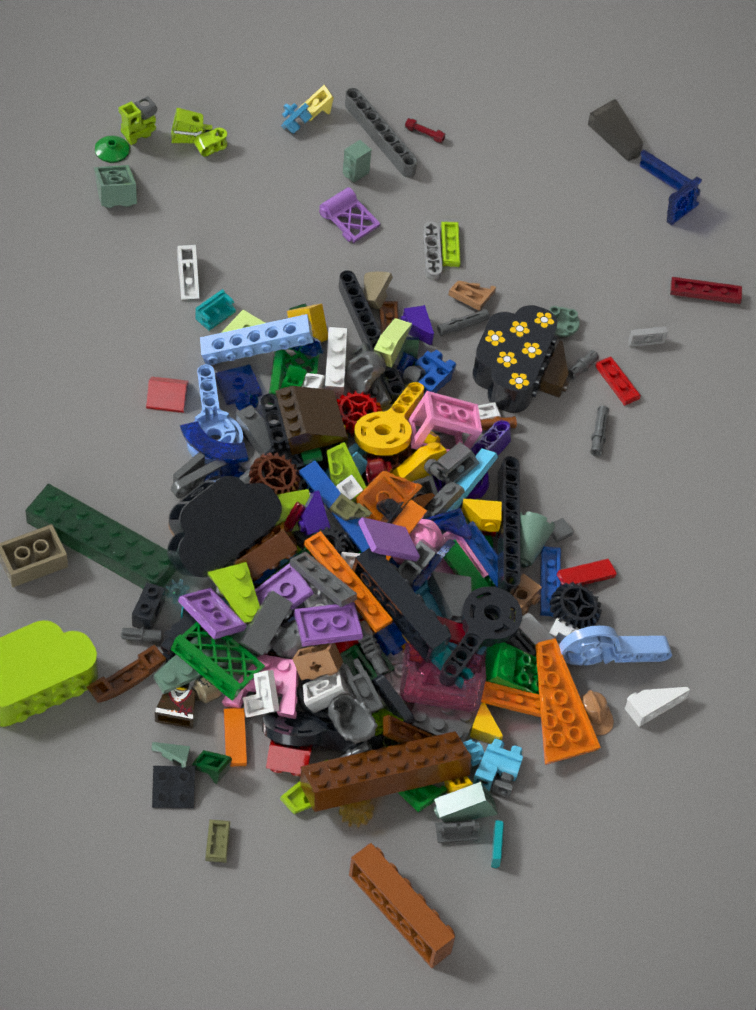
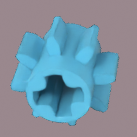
M472 739L463 742L471 755V765L480 764L484 756L482 745L479 742H473Z

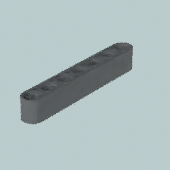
M357 88L347 89L345 95L346 109L404 177H413L416 173L417 158Z

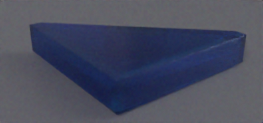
M461 508L426 518L435 522L439 529L468 540L472 539V534Z

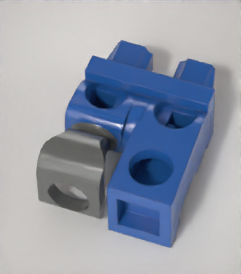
M438 350L432 353L427 351L424 353V356L416 361L415 366H409L405 369L402 381L409 385L410 382L407 378H410L413 382L422 384L424 386V395L427 391L437 393L451 381L452 373L456 369V363L452 360H448L446 363L443 362V355Z

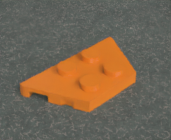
M382 471L356 497L357 504L360 503L372 512L369 517L364 518L380 521L384 515L376 509V504L379 501L388 498L395 500L397 503L403 501L402 508L423 486L410 482L405 478L397 477L387 471Z

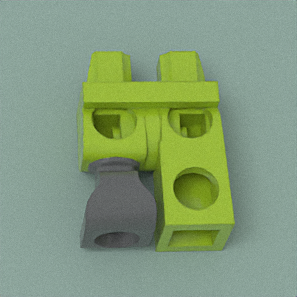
M149 96L134 103L131 101L118 107L122 117L121 133L130 145L137 143V139L141 137H150L151 132L156 130L155 114L157 106ZM143 101L149 102V105L141 106L140 103Z

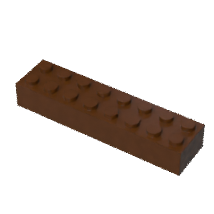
M456 731L301 766L300 786L313 811L317 812L470 776L471 755Z

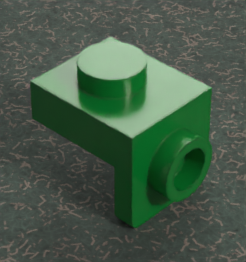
M289 365L281 389L290 386L302 387L307 370Z

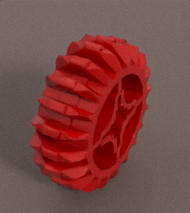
M355 390L354 394L348 392L346 396L341 395L340 399H337L342 421L346 426V434L351 433V437L355 434V425L360 418L369 412H383L376 397L371 398V394L364 395V392L358 394ZM345 410L348 412L347 416L343 413Z

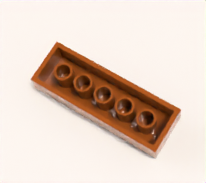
M370 843L351 857L349 876L431 968L451 954L455 940L453 929L440 920L441 918L437 911L431 910L428 907L425 898L412 889L408 879L402 878L398 873L397 867L384 858V853L380 848H375Z

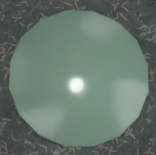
M557 306L550 308L549 311L556 316L558 322L555 335L568 337L578 331L580 322L578 312L575 309Z

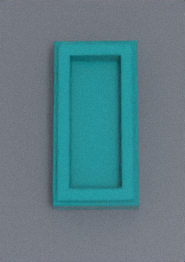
M496 820L493 829L492 868H498L502 858L504 823Z

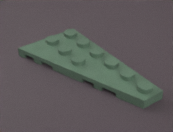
M245 631L229 636L239 643ZM194 637L190 643L198 644L197 637ZM201 637V644H212L211 638ZM222 638L215 639V645H225V641ZM202 649L206 656L213 657L212 650ZM216 650L217 657H227L226 650ZM230 650L231 657L241 658V654L238 651ZM175 655L154 674V679L163 694L202 677L178 655ZM217 662L221 668L228 665V662Z

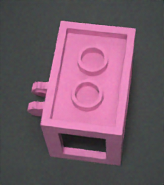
M430 391L425 393L408 419L412 429L411 448L417 450L428 445L423 442L431 430L455 436L456 445L459 442L463 444V432L470 434L464 443L469 449H471L482 433L478 404ZM415 426L421 427V428L419 429V431L417 432V434H416V427H415Z

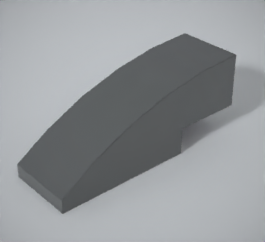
M424 539L420 540L415 546L420 558L417 561L405 559L398 568L399 574L403 579H407L411 586L438 552L437 549Z

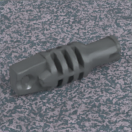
M365 620L361 621L360 626L363 638L358 640V643L361 644L360 647L363 649V653L366 654V659L372 663L377 676L379 674L383 675L389 671L382 657L383 651L379 648L378 640L375 638V634Z

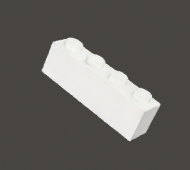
M329 327L325 389L334 390L336 399H340L344 391L347 328Z

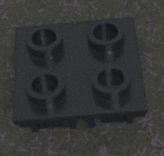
M391 498L379 501L376 504V509L384 515L380 521L389 523L393 517L396 518L403 510L401 506L404 502L397 503Z
M153 766L152 808H194L195 766H186V768L181 766Z

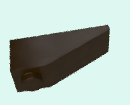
M559 340L544 373L539 390L558 398L561 397L562 392L567 391L569 386L564 344L561 340Z

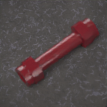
M408 118L405 123V128L412 132L414 130L433 137L436 142L443 143L446 134L443 131L429 129L418 124L415 119Z

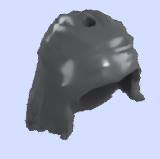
M367 351L351 359L345 369L346 382L354 392L356 390L358 394L362 392L366 394L373 382L384 373L386 368L385 358L379 352Z
M296 620L282 624V630L278 636H273L271 640L272 648L280 658L293 659L299 649L311 647H302Z
M348 694L337 696L331 701L328 706V716L346 741L350 740L356 744L366 742L375 736V729L378 725L375 723L374 717L371 716V709L368 708L365 701L360 702Z

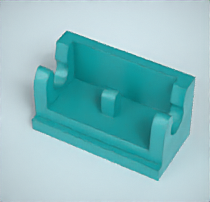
M222 289L195 308V319L210 331L236 312L235 307L232 305L235 302Z

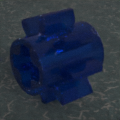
M251 391L239 393V398L235 402L236 408L239 411L250 405L255 409L259 405L258 397L255 394H251Z

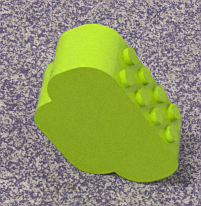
M42 620L0 637V727L23 722L34 714H41L54 705H61L67 699L78 697L88 690L87 686L98 678L96 648L87 635L79 631L63 633L57 624Z

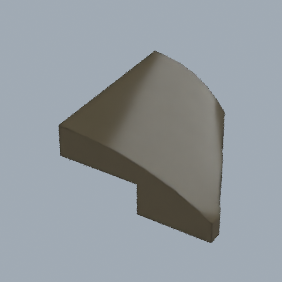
M365 273L364 296L370 308L380 310L388 296L386 289L393 279L391 273Z

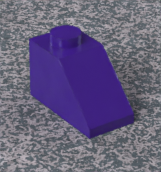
M425 305L404 308L401 320L412 323L408 334L412 337H419L420 341L432 345L434 332Z
M319 490L311 493L305 504V509L299 518L300 521H298L300 532H304V536L319 532L321 528L322 530L325 527L330 528Z

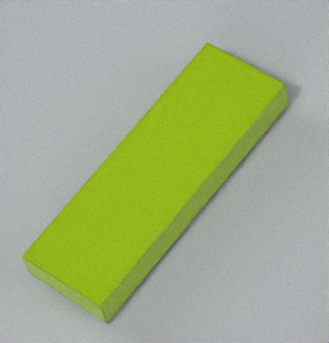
M441 222L442 266L460 267L459 222Z

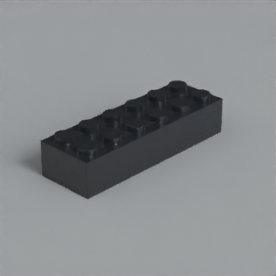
M369 547L355 557L352 570L393 619V624L424 661L428 663L446 650L451 638L449 628L440 623L436 613L425 605L422 596L413 591L410 582L402 578L398 568L386 559V555L373 553Z

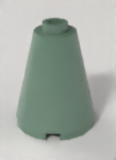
M522 512L520 513V563L523 568L532 566L554 531V522L552 521L550 524L547 522V517L533 512H526V515H522Z

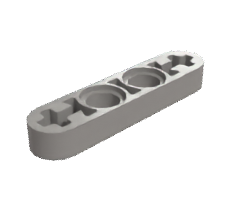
M430 221L425 223L423 227L425 274L428 279L437 280L441 277L442 273L439 225ZM432 241L435 242L437 245L430 246L427 243ZM435 255L437 259L431 260L428 256ZM432 266H435V273L432 271Z

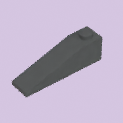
M250 405L235 413L236 422L240 425L243 436L261 456L271 446L263 418Z

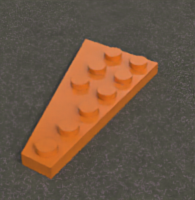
M556 638L538 642L536 644L545 765L599 750L601 748L564 657L561 654Z

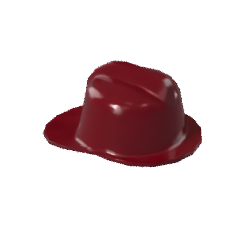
M367 458L366 474L369 484L382 471L389 473L392 471L390 462H385L382 458L372 460Z

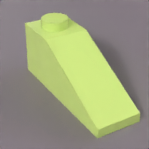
M395 318L380 336L374 351L379 352L385 358L386 366L392 368L412 327V323Z

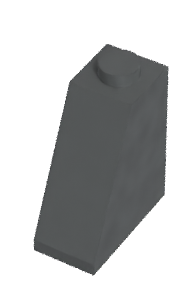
M433 571L427 581V585L443 618L463 624L461 611L465 599L471 593V577Z

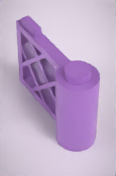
M349 187L319 206L320 215L328 220L331 219L343 232L342 236L348 242L352 241L355 243L380 226V222L357 200L355 192ZM357 207L361 211V215L353 214L351 210ZM348 217V223L341 222L338 218ZM351 218L361 219L360 225L351 224ZM363 220H369L373 225L365 226L363 225ZM350 228L360 229V233L354 236L350 232Z

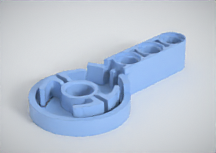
M208 364L201 365L197 373L202 411L195 416V421L189 426L186 433V443L192 457L202 453L205 456V464H209L226 454L231 453L236 457L243 447V432L238 422L229 417V413L219 408L214 368ZM212 435H218L221 437L217 441H211L208 439Z
M600 625L579 629L566 636L559 645L565 662L570 665L579 666L600 663L602 660H604L605 664L613 660L615 663L662 662L672 657L666 636H618L616 630L612 627Z

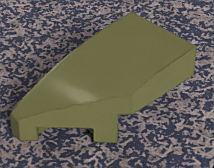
M342 493L329 508L332 513L344 521L369 517L372 513L360 503L355 504Z

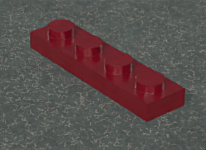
M672 277L670 295L740 304L742 300V286Z

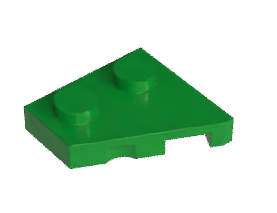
M428 785L398 792V794L419 813L435 802L436 798L444 796L447 788L444 786L438 788Z

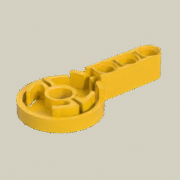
M418 382L410 383L389 410L373 412L360 418L355 425L354 438L357 445L368 453L384 456L397 454L406 449L411 442L412 433L408 419L424 396V386Z

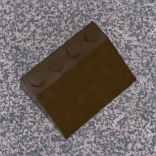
M290 386L275 391L292 455L348 440L334 390Z

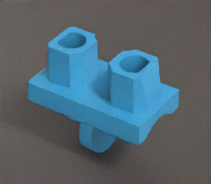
M306 102L296 111H294L297 108L295 103L291 106L285 104L283 106L285 112L282 113V116L286 118L290 115V117L283 122L281 127L284 130L287 128L294 134L301 127L295 121L298 117L304 123L309 121L312 115L307 109L309 106Z

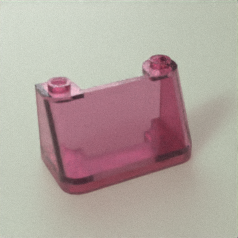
M406 642L403 654L400 696L404 701L465 712L476 711L480 706L486 681L485 655L477 654L467 667L475 675L473 678L466 680L461 675L464 679L461 689L455 684L451 687L442 685L439 681L441 671L432 661L426 663L409 642Z

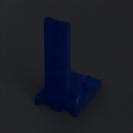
M646 150L641 151L640 167L677 190L668 199L666 222L672 226L699 205L697 196L700 195L701 190L698 186L702 179L695 177L692 180Z

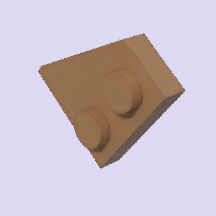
M457 281L449 290L448 295L480 311L495 293L496 287L490 286V289L480 287L478 283Z

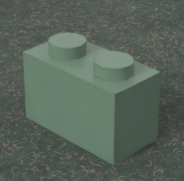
M361 140L344 149L342 173L354 183L369 174L372 149Z

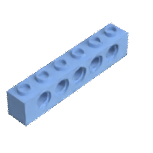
M307 314L200 337L201 356L205 364L208 365L314 343L312 325Z

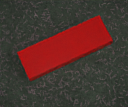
M611 356L596 362V369L624 406L640 399L641 395Z
M609 558L558 570L557 572L562 585L574 582L575 585L581 583V586L612 579L617 575Z

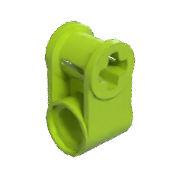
M219 127L197 135L193 142L201 156L206 157L226 149L227 131Z

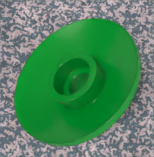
M114 135L105 136L95 144V154L97 157L109 163L124 160L130 150L129 144L125 139Z

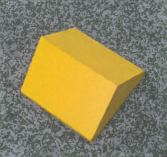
M322 303L287 311L288 318L306 314L309 317L314 343L303 346L316 345L328 340Z

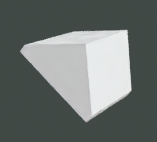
M340 669L334 675L328 676L326 674L303 684L304 703L314 713L327 708L335 697L350 695Z

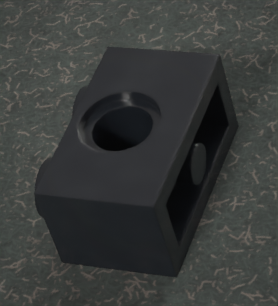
M146 583L132 612L133 627L153 629L165 603V588Z

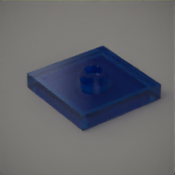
M250 364L215 373V379L226 405L262 396L261 388Z

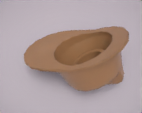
M589 690L587 694L580 696L595 734L598 736L605 735L613 728V716L606 698L598 692Z

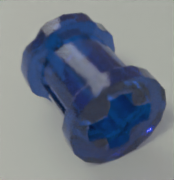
M405 351L402 353L403 357L399 364L395 365L397 370L404 373L407 367L412 366L418 360Z

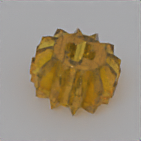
M371 799L340 806L338 813L342 816V822L349 821V827L356 824L357 828L360 827L361 823L367 825L368 819L371 820L373 818L372 811H374V805L370 804Z

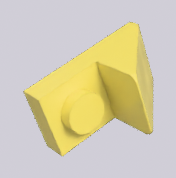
M325 85L306 101V104L309 106L307 109L312 115L309 121L314 119L322 110L328 115L331 112L334 97Z

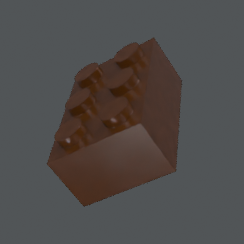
M283 521L272 528L269 534L256 539V544L247 550L245 548L241 551V556L234 563L237 565L247 562L251 579L255 581L267 569L272 570L276 568L282 559H289L294 556L297 550V540Z

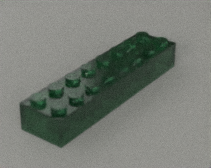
M49 483L25 510L26 522L37 529L52 524L61 543L144 589L147 582L164 587L176 572L175 567L168 558L167 549Z

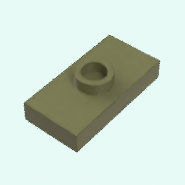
M209 819L205 861L227 862L230 821Z

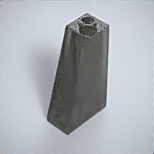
M616 99L590 113L588 125L624 159L629 162L641 155L643 141Z

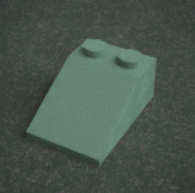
M129 165L94 167L101 206L112 208L115 205L129 207L132 204H137L136 182Z

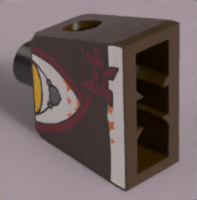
M190 683L162 694L155 709V722L193 729L195 691L188 689Z

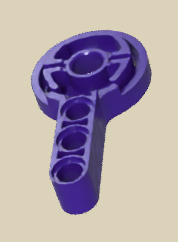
M502 420L494 423L470 449L476 456L481 449L495 452L498 456L511 442L509 422ZM488 471L465 499H480L489 488ZM432 476L437 492L442 489L443 481Z

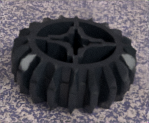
M574 582L570 584L565 583L559 586L552 594L549 612L554 613L553 619L558 618L559 622L565 621V626L571 624L574 629L576 627L582 629L595 626L600 620L602 612L600 607L602 603L597 602L599 596H594V590L589 591L588 585L582 587L581 583L577 585Z

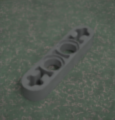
M226 454L174 482L171 486V491L177 498L184 497L207 479L223 476L234 470L238 465V460L233 454Z

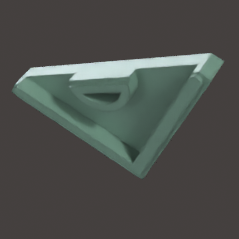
M152 742V751L162 752L163 757L172 762L176 760L182 764V768H186L190 746Z

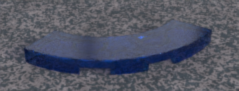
M198 421L180 425L186 442L206 458L222 460L225 463L249 461L244 442L224 443L215 440L203 431Z
M448 539L428 564L429 566L411 584L415 593L419 591L456 544L452 539Z

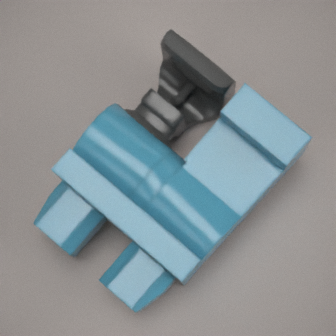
M494 739L492 744L487 746L482 761L474 775L473 784L480 782L479 779L489 782L483 785L490 792L495 776L498 773L502 777L500 781L496 780L494 782L492 792L510 798L513 788L510 783L511 780L516 781L523 759V749L518 746H512L511 751L503 749L505 743L502 740Z

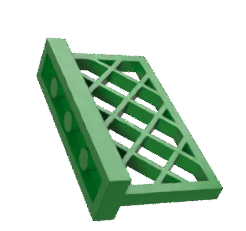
M300 345L274 351L269 393L276 396L275 391L281 389L283 379L288 370L285 365L288 363L302 369L309 366L313 370L310 374H317L320 349ZM286 350H293L296 354L290 356ZM305 354H314L315 357L309 360ZM300 357L305 363L299 365L295 359Z
M196 622L183 635L180 634L175 638L171 650L233 701L239 692L254 679V674L264 670L265 665L229 635L220 637L225 641V645H215V639L208 632H200L201 625ZM197 637L198 644H192L186 638ZM201 637L211 638L212 644H201ZM202 649L212 650L213 657L206 656ZM216 650H226L227 657H217ZM230 650L238 651L241 654V658L231 657ZM217 662H228V669H222L218 666ZM232 663H242V670H232ZM246 663H252L257 669L246 670ZM233 675H243L244 681L240 684L233 678Z

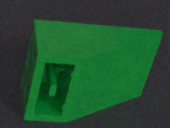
M505 642L494 644L493 647L486 649L483 681L539 695L537 658Z

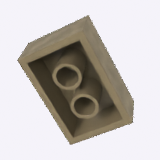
M52 524L0 543V563L12 588L68 567L67 553Z

